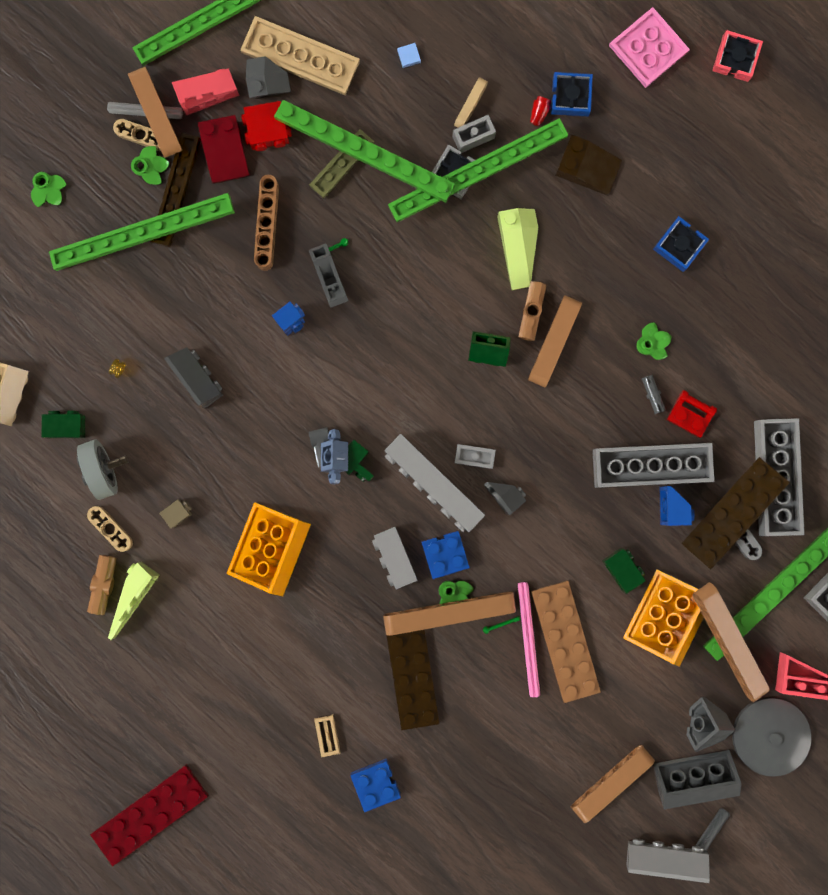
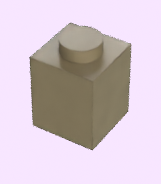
M181 499L176 500L159 513L171 529L177 527L193 515L190 512L192 508L189 503Z

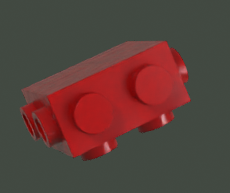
M281 101L243 107L244 114H241L243 126H247L248 131L245 133L246 143L250 144L252 150L264 151L267 147L281 148L289 144V137H292L290 126H286V124L274 118Z

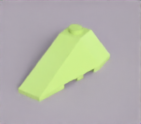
M516 208L500 211L497 218L511 290L528 288L532 280L538 234L535 209Z
M142 562L133 563L127 571L129 575L125 580L108 636L110 640L117 637L160 576V574Z

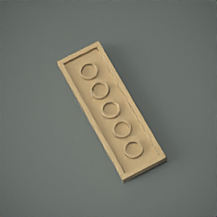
M257 16L254 17L240 50L241 53L253 58L266 56L283 70L345 96L360 63V59Z

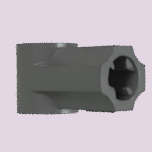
M328 427L309 431L318 467H321V443L329 441Z

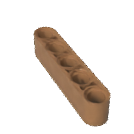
M146 67L128 73L164 158L181 152L180 143Z
M272 175L263 176L259 187L254 262L262 271L271 269L274 261L279 185L276 178ZM273 182V188L266 189V183ZM266 201L273 202L270 208L263 207ZM264 220H271L270 226H262ZM269 238L270 243L268 245L262 246L260 244L262 239ZM268 257L269 260L267 264L261 265L259 264L260 258Z
M564 295L528 381L546 388L582 302Z
M639 745L572 804L571 809L583 823H587L654 764L655 759L642 745Z

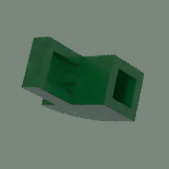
M355 440L348 446V471L345 472L350 476L355 470L357 472L355 476L361 481L365 482V480H368L370 482L374 475L360 465L369 451Z

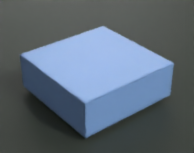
M415 43L397 48L403 68L421 63Z

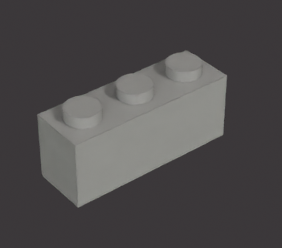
M396 527L374 535L375 539L372 542L375 550H380L382 557L379 559L383 569H388L390 575L387 576L390 586H395L398 589L417 581Z

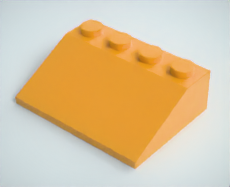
M254 502L227 574L270 594L283 596L311 524Z
M656 570L623 638L680 667L704 618L693 598V593L699 589Z

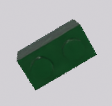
M473 331L468 361L506 367L511 337Z
M48 411V414H42L41 437L85 438V415L79 414V411H67V414H60V411Z
M620 548L602 560V562L623 593L627 594L646 581L643 577L645 573L639 565L635 566L632 561L634 557L628 549L625 551V549Z

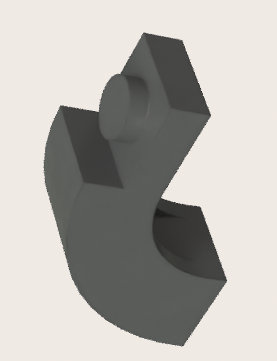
M325 243L310 249V256L330 308L347 302L348 298L327 244Z

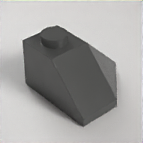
M266 56L247 59L246 82L249 98H261L291 92L288 72L277 66Z
M490 482L484 484L506 515H511L526 502L524 498L526 494L520 487L516 488L514 485Z
M701 697L690 707L689 716H691L690 727H687L686 735L695 752L722 742L735 731L727 714L707 698Z

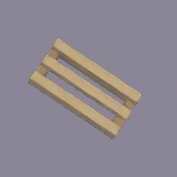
M334 714L314 718L321 757L340 754ZM328 720H330L331 722V728L336 749L334 751L332 750L331 739L327 723ZM320 722H323L328 752H325Z

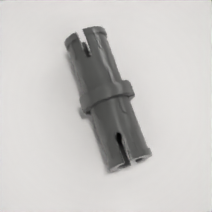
M653 374L642 378L641 380L648 394L646 397L650 399L654 414L665 411L666 408L660 396L662 393L660 390L658 391Z

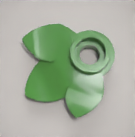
M148 146L142 149L140 156L132 160L131 169L136 175L142 176L146 183L158 185L162 183L159 173L168 168L169 162L161 156H156L157 149L155 146ZM140 162L144 164V168L142 170L138 168V164Z
M39 172L33 177L34 188L31 191V198L37 207L42 206L45 201L52 205H60L62 202L60 189H63L67 184L58 175L50 176L45 172ZM42 179L46 180V183L44 185L40 184V181Z
M655 322L649 323L642 329V337L637 341V350L641 354L651 355L656 360L664 359L667 357V352L664 348L670 344L672 337L665 331L658 332Z
M462 580L456 583L445 581L439 587L440 604L468 599L467 595L474 588ZM451 588V593L446 594V590Z

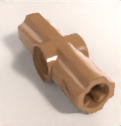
M530 282L518 335L520 339L535 341L546 284ZM534 307L537 310V315H529L527 309Z
M99 555L96 573L93 575L90 584L91 596L87 612L105 615L108 598L114 587L113 574L117 558Z

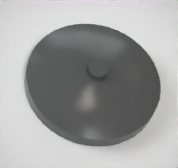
M761 698L744 707L735 720L733 726L735 731L732 733L734 749L740 760L754 772L765 776H782L794 771L806 759L811 746V730L804 714L793 704L779 698Z

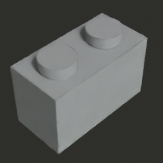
M486 115L454 129L452 137L458 150L463 153L495 139L496 131L489 115Z

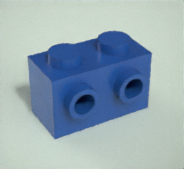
M288 302L272 315L287 336L293 331L297 333L304 327L303 323L305 321L303 317L305 314L297 303L293 306L291 302Z

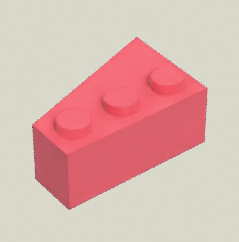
M229 68L172 82L179 103L186 115L239 96Z
M780 652L775 690L782 694L828 700V675Z

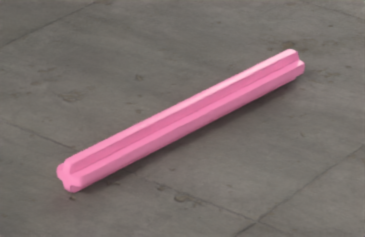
M527 582L518 583L529 695L530 697H539L540 687L529 586Z

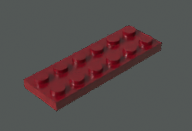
M186 764L96 829L90 836L113 867L205 800L209 795Z

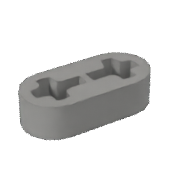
M747 530L743 536L746 542L739 539L735 544L744 557L749 560H757L762 555V548L751 532ZM748 544L751 548H756L755 556L748 554L750 552Z

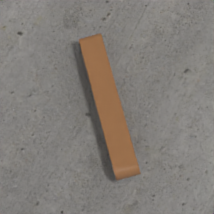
M707 583L693 593V598L742 690L750 701L755 702L770 691L769 686L717 588L712 583Z
M503 592L383 615L386 635H397L516 612L513 592Z

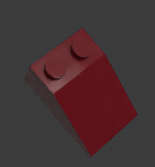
M236 115L198 122L212 184L249 177Z

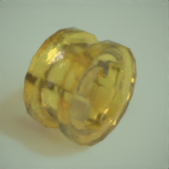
M115 359L110 366L109 374H115V377L119 378L125 369L126 363H120L118 359Z

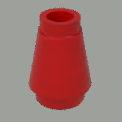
M537 96L533 103L531 124L541 126V123L552 107L550 106L552 101Z

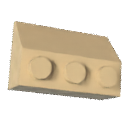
M0 363V423L12 426L16 419L18 404L22 400L24 385L28 381L27 375L29 371Z

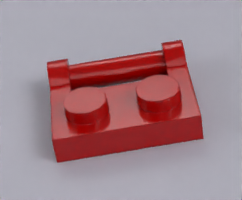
M683 390L666 420L701 438L712 417L715 415L717 408L708 406L688 395L689 392ZM685 401L706 413L705 417L703 418L683 407V402Z

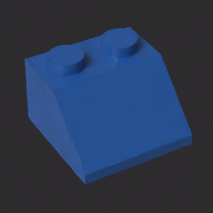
M671 486L660 487V525H692L695 515L694 510H691V505Z

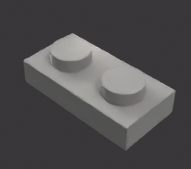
M457 444L455 463L493 469L496 450Z

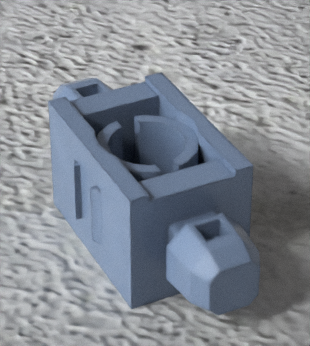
M333 429L329 431V441L321 443V472L329 473L328 479L330 484H339L341 480L340 472L348 471V442L340 441L339 430Z

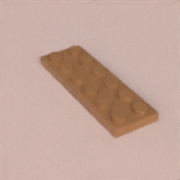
M569 581L532 590L531 594L563 703L601 693Z

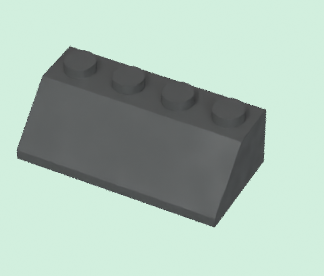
M730 750L654 763L657 787L663 809L740 796L741 780Z

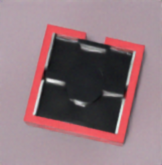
M726 30L722 37L712 71L723 75L731 73L734 74V78L749 82L753 76L763 41Z

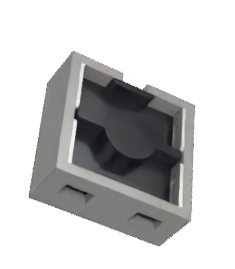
M448 145L432 173L443 177L475 160L469 156L467 158L463 157L459 150ZM469 187L453 195L462 200Z

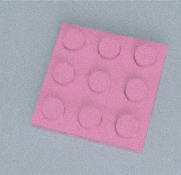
M653 7L609 44V47L645 88L690 50Z

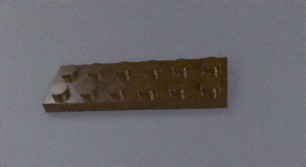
M759 457L681 544L711 570L790 482Z
M425 630L386 635L401 730L438 725L439 718Z

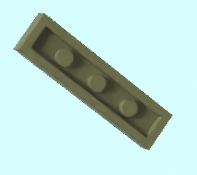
M361 129L355 134L374 144V141ZM339 151L309 186L324 199L359 160Z

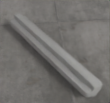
M108 102L107 105L108 112L112 114L146 116L141 104ZM163 106L168 118L182 119V108Z

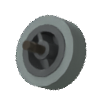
M97 439L78 445L77 463L83 474L81 477L84 485L89 487L97 500L117 494L118 486L113 468L129 463L127 456L125 455L120 457V459L117 458L110 461L104 447Z

